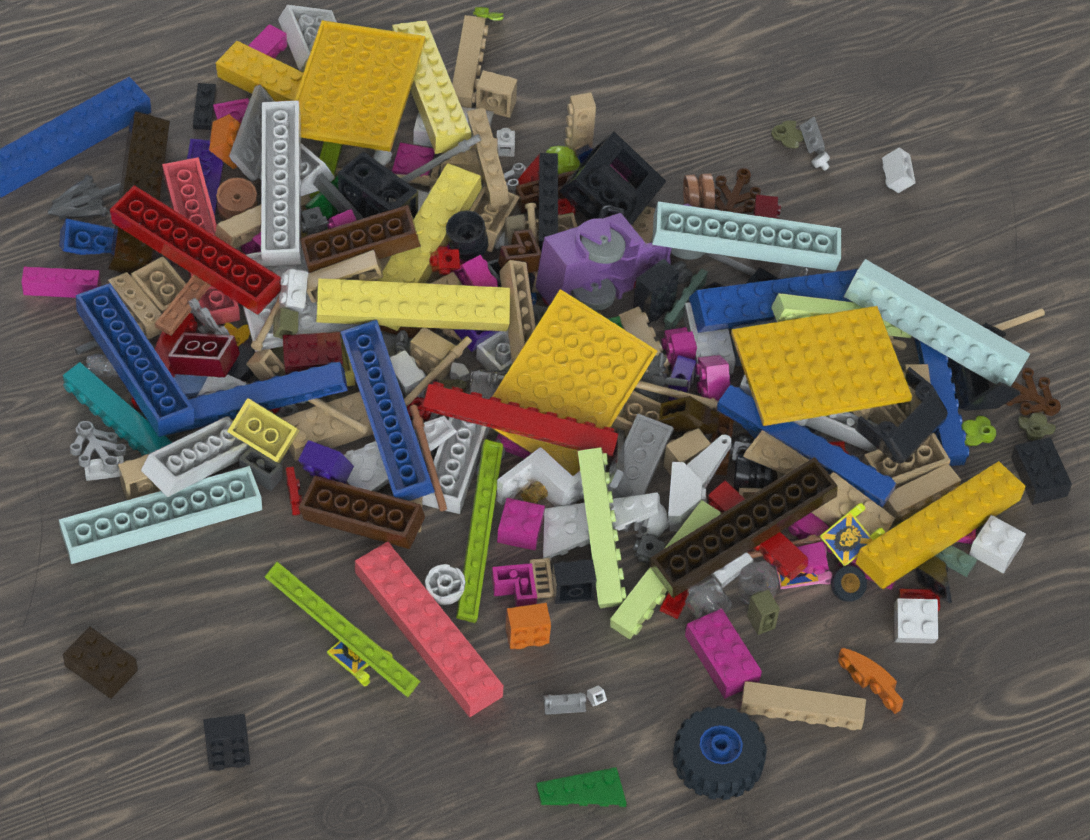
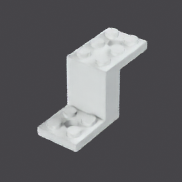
M541 447L497 480L496 501L501 505L506 502L507 498L513 499L518 492L526 490L530 484L555 507L573 505L581 498L584 499L581 472L579 471L572 476Z

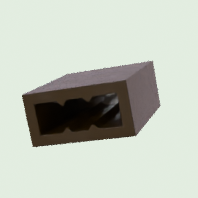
M687 396L661 403L658 421L672 426L674 431L682 436L686 432L697 428L703 435L718 432L720 414L695 398Z

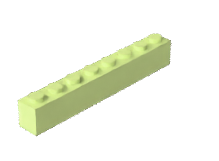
M778 293L771 308L777 322L863 307L854 302ZM883 320L889 336L911 338V335Z
M602 448L578 451L592 560L597 579L598 604L600 609L620 606L624 602L623 599L627 598L625 587L621 586L624 573L623 568H619L618 560H621L620 548L616 549L615 541H619L617 529L613 528L616 516L615 510H611L610 503H613L612 491H608L607 485L610 479V473L605 470V465H608L607 453H603Z
M701 500L665 548L721 515V512ZM651 567L610 618V627L628 639H631L634 634L637 635L640 632L645 619L649 620L654 613L653 609L657 604L660 605L665 599L667 589L652 571Z

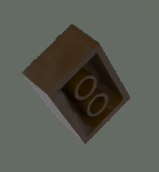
M90 626L63 653L65 667L110 699L138 671L136 658Z

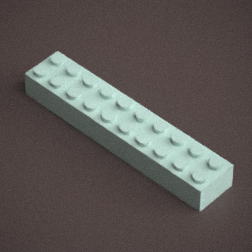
M658 202L653 219L652 245L836 271L841 260V228Z
M866 259L857 270L844 295L845 298L863 308L877 306L883 320L994 384L1002 382L1011 387L1030 355L1025 350Z
M248 466L202 479L169 497L162 491L59 519V524L70 562L74 564L262 510V499L251 468Z

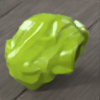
M558 145L550 147L546 151V153H558V175L574 171L580 166V160L576 157L574 150L569 149V147Z

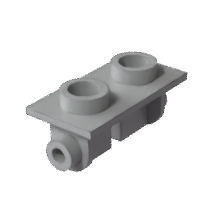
M812 117L801 124L800 129L808 152L811 154L815 151L821 154L825 150V144L816 119Z
M584 693L548 694L543 696L545 715L586 712V695Z

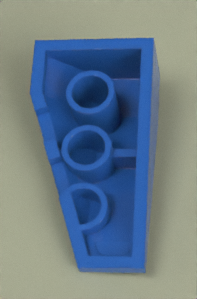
M66 218L60 230L59 246L65 252L80 255L111 253L114 228Z

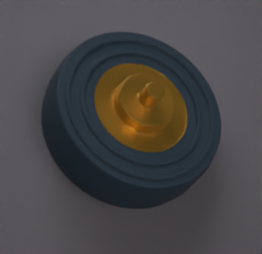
M844 566L833 574L831 588L837 598L842 601L852 602L863 596L867 588V580L864 573L857 567Z

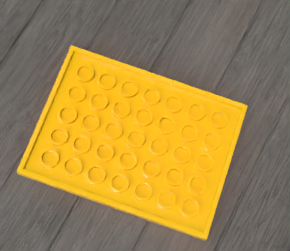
M322 20L294 101H299L301 138L391 152L426 42L425 36Z
M560 289L492 397L501 399V403L505 404L509 402L518 403L520 408L524 409L534 407L539 409V413L543 414L547 413V411L558 414V418L572 417L577 419V423L591 422L596 424V428L611 427L658 351ZM493 429L531 454L541 447L572 476L580 471L577 450Z
M877 306L737 328L731 331L763 426L909 402L912 399L908 384Z

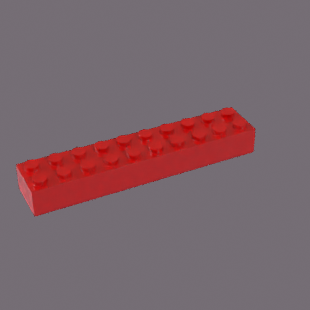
M135 185L110 208L113 224L257 315L281 292L280 276Z
M439 382L428 384L422 406L424 411L577 451L602 448L603 453H607L608 459L614 454L619 434L615 433V429L610 427L596 428V424L591 422L577 423V419L572 417L558 418V414L553 412L539 413V409L534 407L520 408V404L515 402L501 403V399L496 397L482 398V394L477 392L463 393V389L458 387H452V389L444 388V384Z

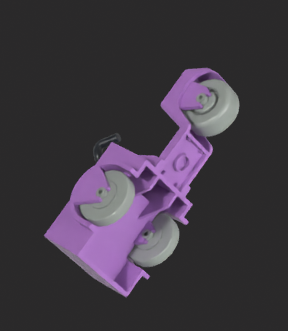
M607 205L601 208L598 219H591L578 227L544 237L535 287L549 305L561 289L589 308L603 310L613 304L615 296L619 300L622 299L623 293L633 290L636 278L659 261L665 259L671 264L670 253L681 259L693 260L702 257L705 252L652 245V242L646 244L623 216L625 209ZM607 213L615 214V215L606 217Z

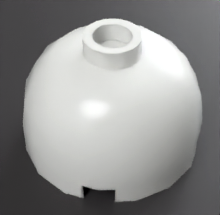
M660 504L659 514L641 522H635L634 529L639 531V534H636V536L641 538L642 535L652 534L659 537L669 527V518L664 506Z
M448 564L437 565L429 571L425 580V587L438 604L450 605L458 601L462 596L465 588V578L458 568L455 569Z

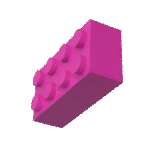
M722 608L687 624L685 637L724 699L743 691L745 681L760 683L761 669Z

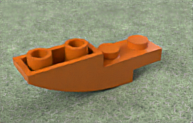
M842 648L838 656V662L843 669H846L851 674L853 681L862 688L870 685L872 692L879 695L887 709H891L894 714L899 712L904 700L895 691L897 681L871 659L855 651Z

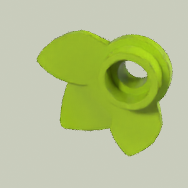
M475 7V11H473L476 17L486 19L488 17L493 21H500L504 18V13L489 12V8Z
M979 415L975 421L967 420L961 425L962 430H965L967 434L965 445L978 446L982 442L991 443L997 434L996 429L991 426L990 420L985 416Z

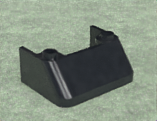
M988 323L982 325L1002 338L1006 336V332ZM948 357L947 365L952 371L951 383L955 384L954 396L958 399L960 409L964 411L997 409L1020 395L1019 390L1002 382L989 388L986 378Z
M911 367L907 369L905 379L907 384L915 390L916 397L922 403L898 427L890 421H883L875 428L862 416L858 418L856 431L895 463L907 461L945 422L948 414L933 385Z

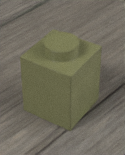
M280 308L273 319V336L283 339V335H295L298 332L299 312L288 308Z

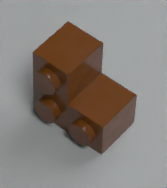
M532 230L514 231L511 245L501 246L498 260L501 269L509 260L526 262L528 273L538 272L541 251Z

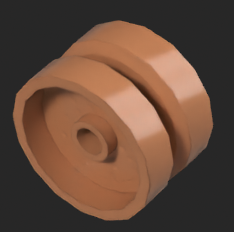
M711 173L700 174L699 179L695 175H684V204L715 210V189Z
M244 178L228 179L217 190V209L223 221L258 206L256 188L250 181Z

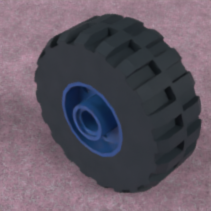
M724 706L703 708L701 712L696 711L692 713L690 719H685L681 724V728L676 733L673 748V765L677 768L676 773L679 779H684V785L688 789L692 788L696 794L708 796V799L716 800V798H722V800H728L732 796H742L745 790L750 791L754 787L755 782L759 781L764 769L767 754L765 736L762 732H759V726L755 721L752 722L747 714H741L737 712V709H727Z

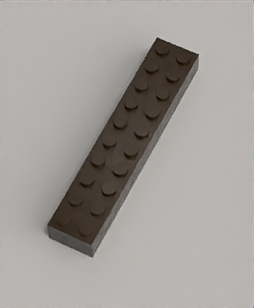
M134 112L129 124L118 201L134 185L155 199H160L163 177L162 164L165 162L169 120ZM115 225L108 269L121 273L127 272L131 275V273L151 263L153 248Z
M814 457L650 557V567L672 598L836 498L838 485Z

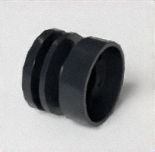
M468 210L460 211L448 220L446 233L450 250L459 249L460 260L470 261L486 253L489 243L485 221L481 215Z
M737 454L733 488L738 493L740 488L753 487V489H763L771 484V468L757 462L751 464L750 459L743 457L744 454Z

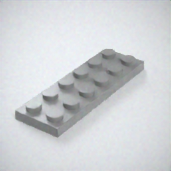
M261 85L255 86L229 155L231 160L251 182L258 178L262 167V102H275Z
M637 414L624 443V474L616 489L607 484L608 491H612L613 499L646 493L674 430L672 426ZM632 523L626 525L622 530L628 532Z

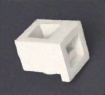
M509 128L497 130L498 156L514 157L515 131H511Z

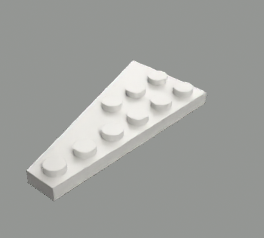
M445 416L425 422L423 427L430 452L456 433L455 428ZM414 429L415 434H416V437H417V440H418V443H419V446H420V442H419V439H418L417 432H416V430ZM376 441L366 444L364 448L346 452L344 456L354 465L347 480L350 485L377 492L389 483Z
M658 492L613 499V503H610L611 510H615L616 516L613 528L620 531L630 523L641 522L659 514L660 496ZM585 503L545 508L543 558H550L552 560V557L559 554H567L568 550L577 546L581 548L590 544Z

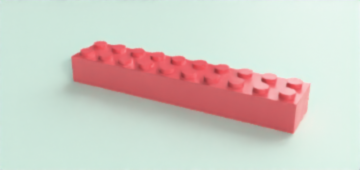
M199 157L162 164L164 180L172 209L215 236L217 224ZM189 272V276H190V279H191V277H192L194 274H192V273ZM210 286L198 301L202 308L206 307L217 325L240 321L238 302L213 286Z
M389 542L382 544L355 560L356 575L469 717L503 697L504 685Z

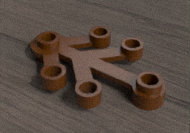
M741 168L737 171V182L732 193L726 185L727 179L725 176H718L716 178V186L720 188L728 201L725 206L720 199V190L715 189V194H717L715 196V204L720 211L740 214L753 212L755 202L750 199H755L756 195H760L761 189L759 187H752L750 192L739 195L743 185L750 182L751 173L747 168ZM745 201L744 206L734 208L735 204Z
M1024 368L1021 376L1025 380L1027 388L1014 381L1011 387L1019 390L1022 395L1015 397L1005 405L1011 406L1015 403H1022L1019 410L1023 415L1041 411L1048 416L1057 414L1060 411L1061 404L1057 399L1052 398L1049 389L1050 379L1047 377L1039 379L1038 387L1042 389L1044 396L1042 397L1038 395L1033 381L1034 371L1031 368ZM1030 401H1035V402H1037L1038 404H1036V405H1031V404L1028 403V402H1030Z

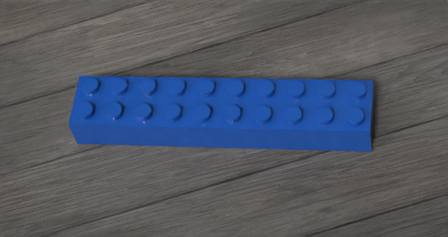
M129 76L0 149V198L127 127L135 111L147 115L150 114V98Z
M858 269L696 290L689 299L697 332L730 329L740 324L745 325L757 321L773 320L775 315L771 307L778 293L852 302L845 298L844 295Z
M111 283L76 295L78 314L158 437L193 425V406Z
M377 319L341 331L394 497L411 501L435 493Z

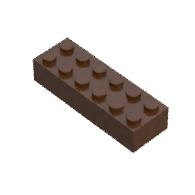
M409 205L300 238L309 273L371 250L375 251L378 259H382L421 247Z
M314 476L299 506L302 517L306 521L385 543L389 542L392 545L407 549L411 548L425 519L421 504L319 476Z

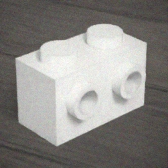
M899 147L882 157L883 170L886 175L885 182L890 189L900 193L916 183L910 154Z
M289 269L282 274V286L279 296L280 308H288L297 312L305 309L308 272Z
M745 553L711 575L724 588L753 565V559L748 553Z

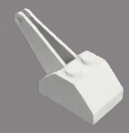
M721 435L687 465L684 462H672L668 512L670 531L678 532L701 500L707 503L706 487L731 448V438L728 435Z

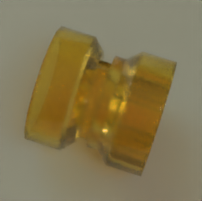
M536 481L531 485L530 489H525L521 492V497L525 502L538 504L539 500H544L548 497V491L541 482Z

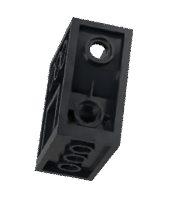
M613 131L594 147L559 192L589 220L598 219L601 208L609 205L625 209L623 216L632 225L666 183V180ZM579 189H580L583 193H585L586 196L582 195V194L579 192Z
M364 151L338 172V191L364 218L409 205L413 220L417 215L418 190Z

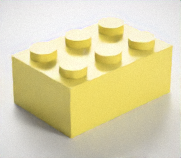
M247 398L227 432L275 462L280 463L300 429Z

